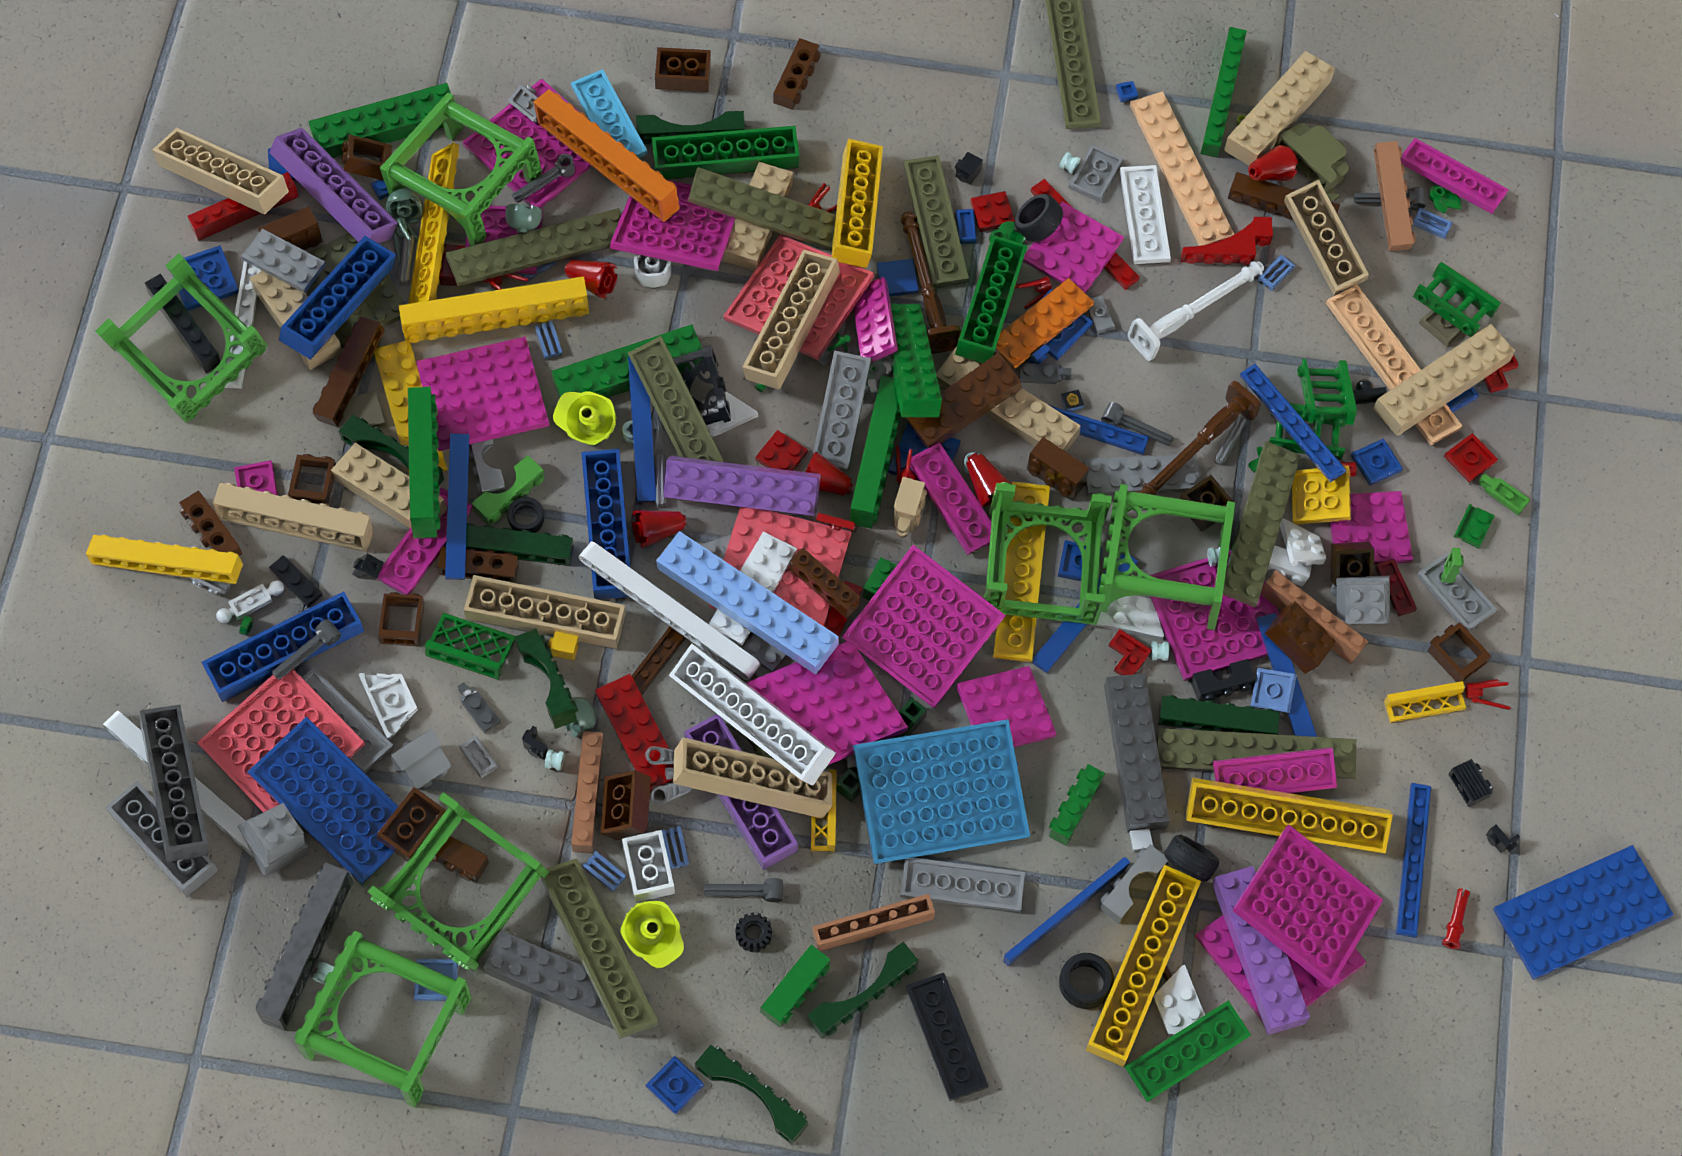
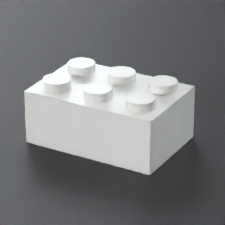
M662 830L622 838L635 903L675 894Z

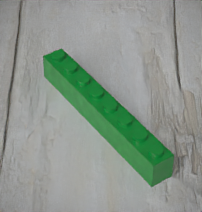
M1234 27L1229 28L1200 152L1202 155L1218 158L1247 30Z

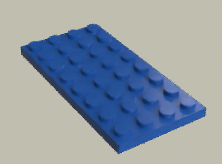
M307 717L247 772L279 805L284 803L292 817L361 885L395 853L378 841L376 835L397 809L398 805Z
M1633 845L1493 908L1533 980L1674 915Z

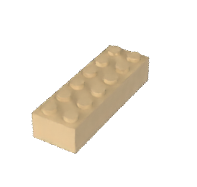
M759 162L750 185L788 198L793 185V172ZM736 218L723 256V262L755 271L764 257L774 231Z
M1317 180L1286 195L1284 202L1333 296L1356 284L1367 281L1369 273L1320 181Z
M264 271L250 277L253 290L280 328L308 298L306 293ZM333 334L311 360L300 353L298 354L309 370H312L342 353L340 341Z
M354 443L331 469L335 481L412 529L410 521L409 476L362 446ZM438 496L440 518L447 510L444 498Z

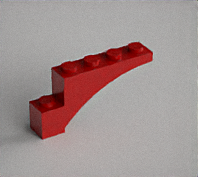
M1253 217V221L1244 229L1221 241L1201 246L1183 247L1181 262L1188 264L1241 263L1248 265L1255 259L1256 245L1266 246L1271 244L1273 237L1272 217Z

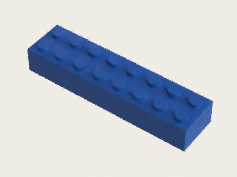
M364 236L281 326L279 341L311 360L392 270L396 254Z
M619 449L581 452L589 543L595 542L630 567ZM591 569L594 599L629 597Z
M343 591L202 661V665L220 700L224 702L268 680L273 675L272 671L317 635L315 633L316 627L326 619H329L342 634L340 639L330 646L324 643L304 661L363 633L362 623L345 592Z

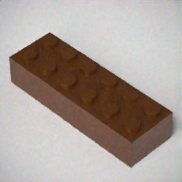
M997 353L941 392L942 403L939 417H907L908 424L927 449L939 442L942 444L1022 389L1021 381L1001 354Z

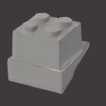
M1390 576L1336 579L1337 617L1346 624L1390 623Z
M432 728L413 741H407L403 744L404 747L391 755L396 773L401 771L412 788L415 787L422 790L432 784L431 780L435 777L441 778L449 773L448 769L452 767L440 747L442 745L441 741Z
M284 803L238 825L264 877L307 856L308 845L304 841V833Z

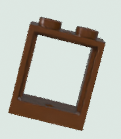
M349 134L348 140L344 141L342 146L344 153L341 163H344V171L384 181L380 167L392 155V145ZM353 152L380 158V162L353 156Z
M297 454L288 496L300 501L305 499L318 505L321 503L329 505L334 484V476L331 469L336 465L335 459L328 456L315 457L311 454ZM302 466L327 469L322 492L297 489Z
M397 592L384 593L378 634L380 644L420 645L425 605L423 596L416 593H410L409 595H401ZM390 606L416 607L415 631L387 630Z
M1460 622L1455 626L1450 625L1445 629V634L1441 637L1437 635L1430 641L1431 646L1428 652L1456 682H1464L1486 665L1491 658L1487 650ZM1455 634L1477 656L1476 659L1463 669L1440 647Z

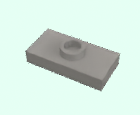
M1102 295L1091 298L1094 301V306L1087 310L1093 321L1096 333L1099 334L1113 330L1115 325Z
M476 735L459 746L481 779L498 768V765Z

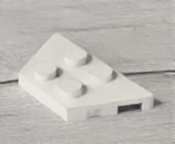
M725 392V398L729 401L731 421L724 423L722 420L709 424L707 427L712 437H715L758 417V412L730 393ZM716 396L711 397L710 400L715 402Z
M1282 518L1280 529L1291 566H1297L1298 562H1304L1305 566L1312 564L1323 565L1326 555L1320 537Z
M1136 595L1122 597L1113 601L1109 605L1107 613L1101 612L1097 625H1094L1117 631L1121 629L1126 633L1163 640L1164 637L1152 600Z
M360 673V680L388 740H391L418 710L403 675L378 673L377 675H365V673Z
M1182 965L1153 996L1168 1036L1175 1035L1205 1015L1185 965Z

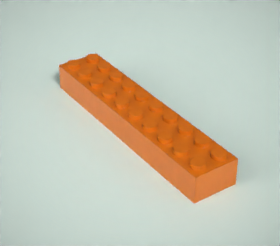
M548 89L533 102L537 121L541 127L661 221L665 222L679 210L677 187L673 182H668L664 179L660 172H655L647 162L641 161L634 152L628 151L621 142L615 141L608 132H604L595 122L588 120L584 113H579L575 110L573 105L569 102L566 103L558 93Z

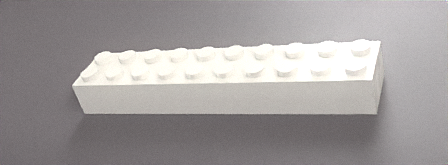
M693 644L689 646L669 675L794 775L812 786L836 754L835 751L725 666Z

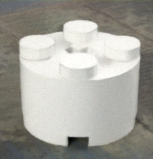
M635 254L634 271L639 284L650 288L666 285L671 276V261Z

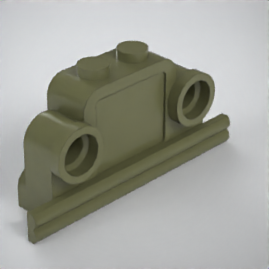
M1299 123L1290 130L1280 134L1275 147L1283 145L1284 147L1291 148L1298 162L1295 167L1312 183L1319 180L1332 202L1338 199L1340 194L1333 187L1344 182L1349 170L1348 164L1343 161L1347 153L1344 145L1321 125L1310 129L1308 125Z

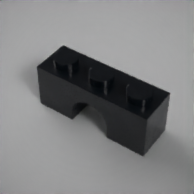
M1245 659L1230 663L1227 669L1229 676L1227 680L1217 679L1212 669L1194 673L1190 682L1197 700L1212 701L1215 697L1221 695L1227 697L1239 690L1241 692L1250 690L1256 679L1249 660Z

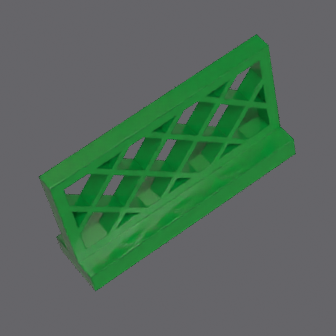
M443 613L430 640H427L425 644V655L499 680L502 667L515 642V636ZM447 620L453 622L455 626L445 630L443 624ZM469 627L473 632L463 636L460 629ZM458 631L460 637L450 640L448 634ZM487 633L490 634L491 638L481 641L479 635ZM443 635L447 639V642L442 644L435 642L436 638ZM476 637L478 643L468 646L466 640ZM505 639L509 640V643L499 647L497 641ZM463 641L466 648L460 650L454 648L453 644ZM494 642L497 649L487 652L484 646ZM481 647L484 654L478 656L472 654L471 650ZM499 653L501 656L500 662L492 661L489 656Z

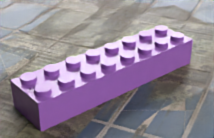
M302 127L275 137L269 153L358 242L364 236L378 244L392 238L398 222L345 172Z
M670 456L666 462L664 497L814 516L818 508L821 474Z
M718 714L684 731V738L741 751L723 719ZM717 794L762 870L798 851V843L777 808Z
M1251 866L1216 876L1212 886L1267 1035L1306 1024L1310 1015L1287 954L1232 911L1256 874L1254 867Z

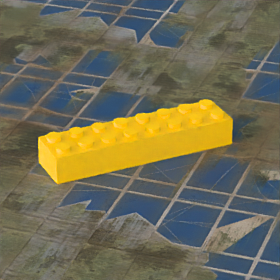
M849 138L843 152L831 257L837 259L840 263L867 268L873 249L883 146Z

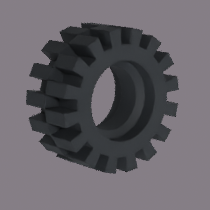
M753 912L749 916L745 914L744 918H740L739 923L736 924V940L740 947L743 946L744 950L749 949L750 952L757 950L759 952L761 948L764 950L766 945H769L770 939H772V927L770 921H767V917H762L760 913L754 915ZM758 926L762 931L761 936L757 939L748 938L746 935L748 927Z

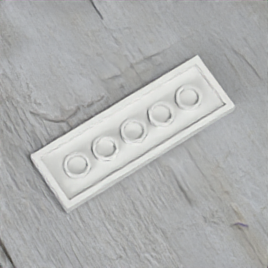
M1156 165L1120 167L1134 264L1170 262L1171 257Z
M763 532L740 572L773 593L787 570L790 560L797 553V548ZM718 609L709 622L710 626L740 646L743 645L750 633V630Z

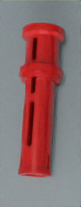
M1462 888L1457 890L1451 921L1446 925L1447 934L1446 938L1442 941V945L1449 949L1460 948V936L1464 932L1462 923L1470 891L1465 889L1464 896L1462 897Z

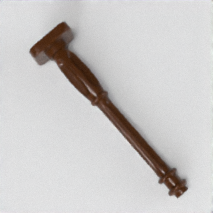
M911 211L904 212L900 221L905 225L903 232L908 236L922 286L921 294L923 296L925 313L931 328L926 331L931 354L953 351L957 347L961 328L959 325L946 326L944 309L937 294V289L933 287L919 237V224L915 223L917 216Z
M1232 381L1228 386L1225 396L1228 404L1206 423L1203 429L1197 433V437L1149 483H1144L1143 489L1136 492L1157 495V491L1202 447L1209 445L1212 440L1228 429L1239 414H1242L1250 421L1254 420L1258 416L1261 406L1259 399L1239 382Z

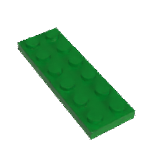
M1228 1000L1124 1068L1146 1102H1149L1250 1037L1251 1034Z

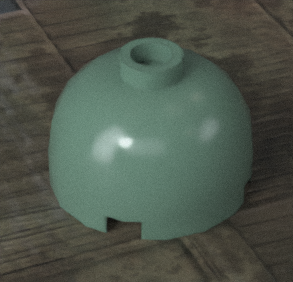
M406 188L398 189L389 195L386 202V211L394 219L404 218L406 223L410 225L416 223L420 215L422 216V201L413 190Z
M508 204L505 211L506 222L512 229L516 230V233H527L536 229L540 224L542 209L537 206H532L531 209L526 207V204Z
M572 697L570 701H575L578 712H576L578 721L567 724L565 727L567 731H572V737H578L583 735V731L590 732L594 728L598 711L586 698Z

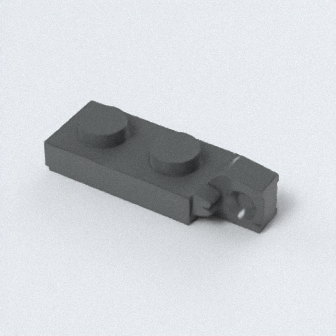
M1020 364L1021 383L1057 384V382L1062 380H1071V368H1064L1056 364Z
M465 682L457 686L462 694L460 700L463 707L484 734L501 723L500 719L475 688L470 690Z

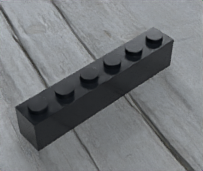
M161 273L145 282L151 298L167 284ZM175 295L160 310L204 372L208 373L220 364L219 354Z

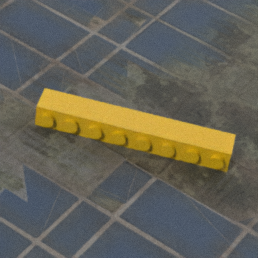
M93 535L86 551V556L93 565L231 584L237 583L243 566L239 555L234 552H218L214 549L203 550L197 547L189 548L177 544L167 545L161 542L152 543L140 539L130 540L124 537L115 538L108 535Z

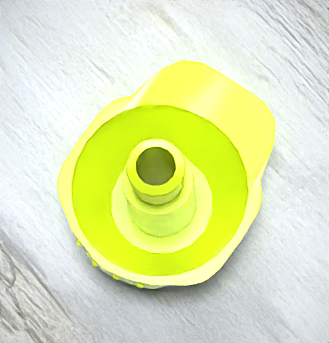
M588 391L583 393H564L560 397L553 414L555 424L566 431L569 437L588 445H597L606 440L613 433L617 418L610 399Z
M644 901V903H637L626 913L621 926L622 937L636 956L642 957L651 966L663 968L676 960L684 950V943L679 932L680 924L674 913L664 902Z

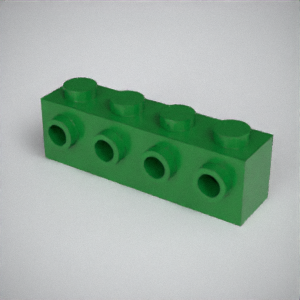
M1087 764L1085 770L1080 769L1076 777L1078 779L1077 784L1071 785L1067 793L1069 796L1066 802L1062 801L1058 809L1060 812L1057 818L1053 817L1049 824L1051 829L1050 838L1067 846L1102 784L1105 772L1090 764Z
M810 945L762 1004L760 1013L778 1027L783 1023L787 1024L793 1016L792 1011L796 1007L800 1008L806 1000L804 996L808 991L812 993L817 987V980L820 976L824 977L831 968L829 966L830 958L813 945Z

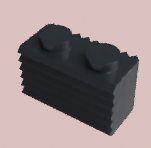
M1472 759L1453 767L1448 774L1468 807L1489 798L1493 793L1489 780H1485L1481 774L1482 769L1480 765L1474 763Z

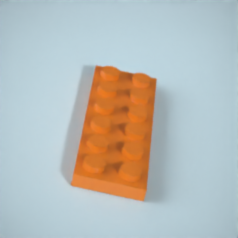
M1068 278L1001 331L995 352L1000 353L1013 369L1017 368L1094 306V301Z

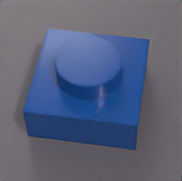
M1133 81L1116 84L1120 103L1138 99V93Z
M376 180L371 183V187L379 200L389 196L384 181Z
M1046 344L1031 355L1028 359L1029 363H1042L1048 357L1046 354L1050 351V348Z

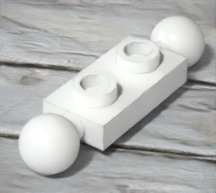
M277 580L273 581L268 589L261 584L228 602L231 607L230 609L221 608L216 614L217 620L220 623H228L233 615L240 620L246 615L272 603L271 595L279 596L284 592L283 583Z

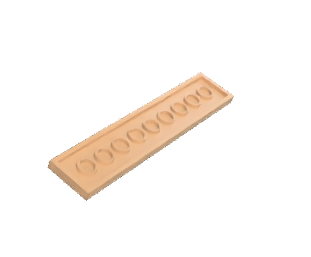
M1163 91L1130 101V107L1198 245L1215 243L1234 235Z
M1357 284L1326 301V305L1389 390L1421 370ZM1447 404L1415 424L1430 446L1462 428L1461 423Z

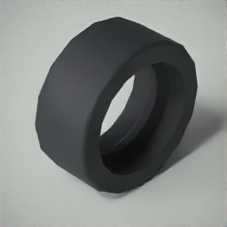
M521 497L513 501L508 508V522L512 530H529L532 533H536L542 528L544 511L536 499ZM522 508H532L537 513V519L531 524L522 525L516 522L515 513Z

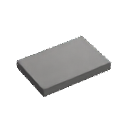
M1091 145L1068 188L1101 203L1123 164L1124 158Z

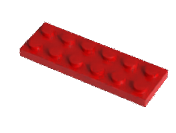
M631 674L595 689V693L634 770L651 777L650 791L655 786L673 782V779L666 780L665 768L674 767V764L655 765L646 760L645 753L649 747L656 746L669 749ZM652 750L649 754L650 759L657 761L660 758V752Z

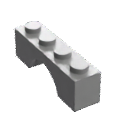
M493 439L471 444L472 449H469L470 460L475 461V465L472 466L474 476H478L480 481L476 482L478 493H484L485 491L494 494L506 492L501 469L492 468L483 461L485 453L494 446Z
M1151 844L1147 849L1143 847L1136 856L1138 860L1134 864L1131 862L1124 871L1126 875L1123 878L1119 877L1112 886L1114 887L1111 893L1106 892L1100 900L1102 902L1100 910L1118 924L1121 923L1133 906L1129 895V886L1140 878L1155 880L1161 873L1163 866L1168 864L1165 855Z

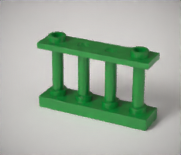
M1442 261L1437 265L1432 275L1435 279L1427 287L1419 284L1413 295L1416 300L1470 337L1477 333L1481 326L1478 322L1484 315L1487 314L1492 318L1501 304L1500 301ZM1440 283L1449 288L1442 298L1433 293ZM1455 293L1465 299L1457 308L1448 303ZM1470 304L1479 309L1472 319L1463 314V311Z
M1303 358L1301 366L1297 368V376L1301 380L1305 401L1304 413L1308 416L1309 423H1313L1315 414L1342 415L1345 418L1346 425H1353L1357 408L1347 360H1339L1337 368L1335 367L1334 369L1308 368L1307 360ZM1310 376L1334 377V379H1337V382L1311 381ZM1312 388L1336 389L1339 391V395L1315 394ZM1315 401L1339 402V404H1342V407L1315 406Z
M1289 403L1304 421H1308V416L1304 413L1305 405ZM1315 414L1313 432L1320 439L1322 424L1332 425L1331 446H1325L1337 460H1342L1345 448L1338 447L1340 427H1345L1346 425L1345 418L1342 415ZM1277 420L1275 437H1270L1269 442L1295 453L1306 454L1295 440L1282 439L1284 427Z

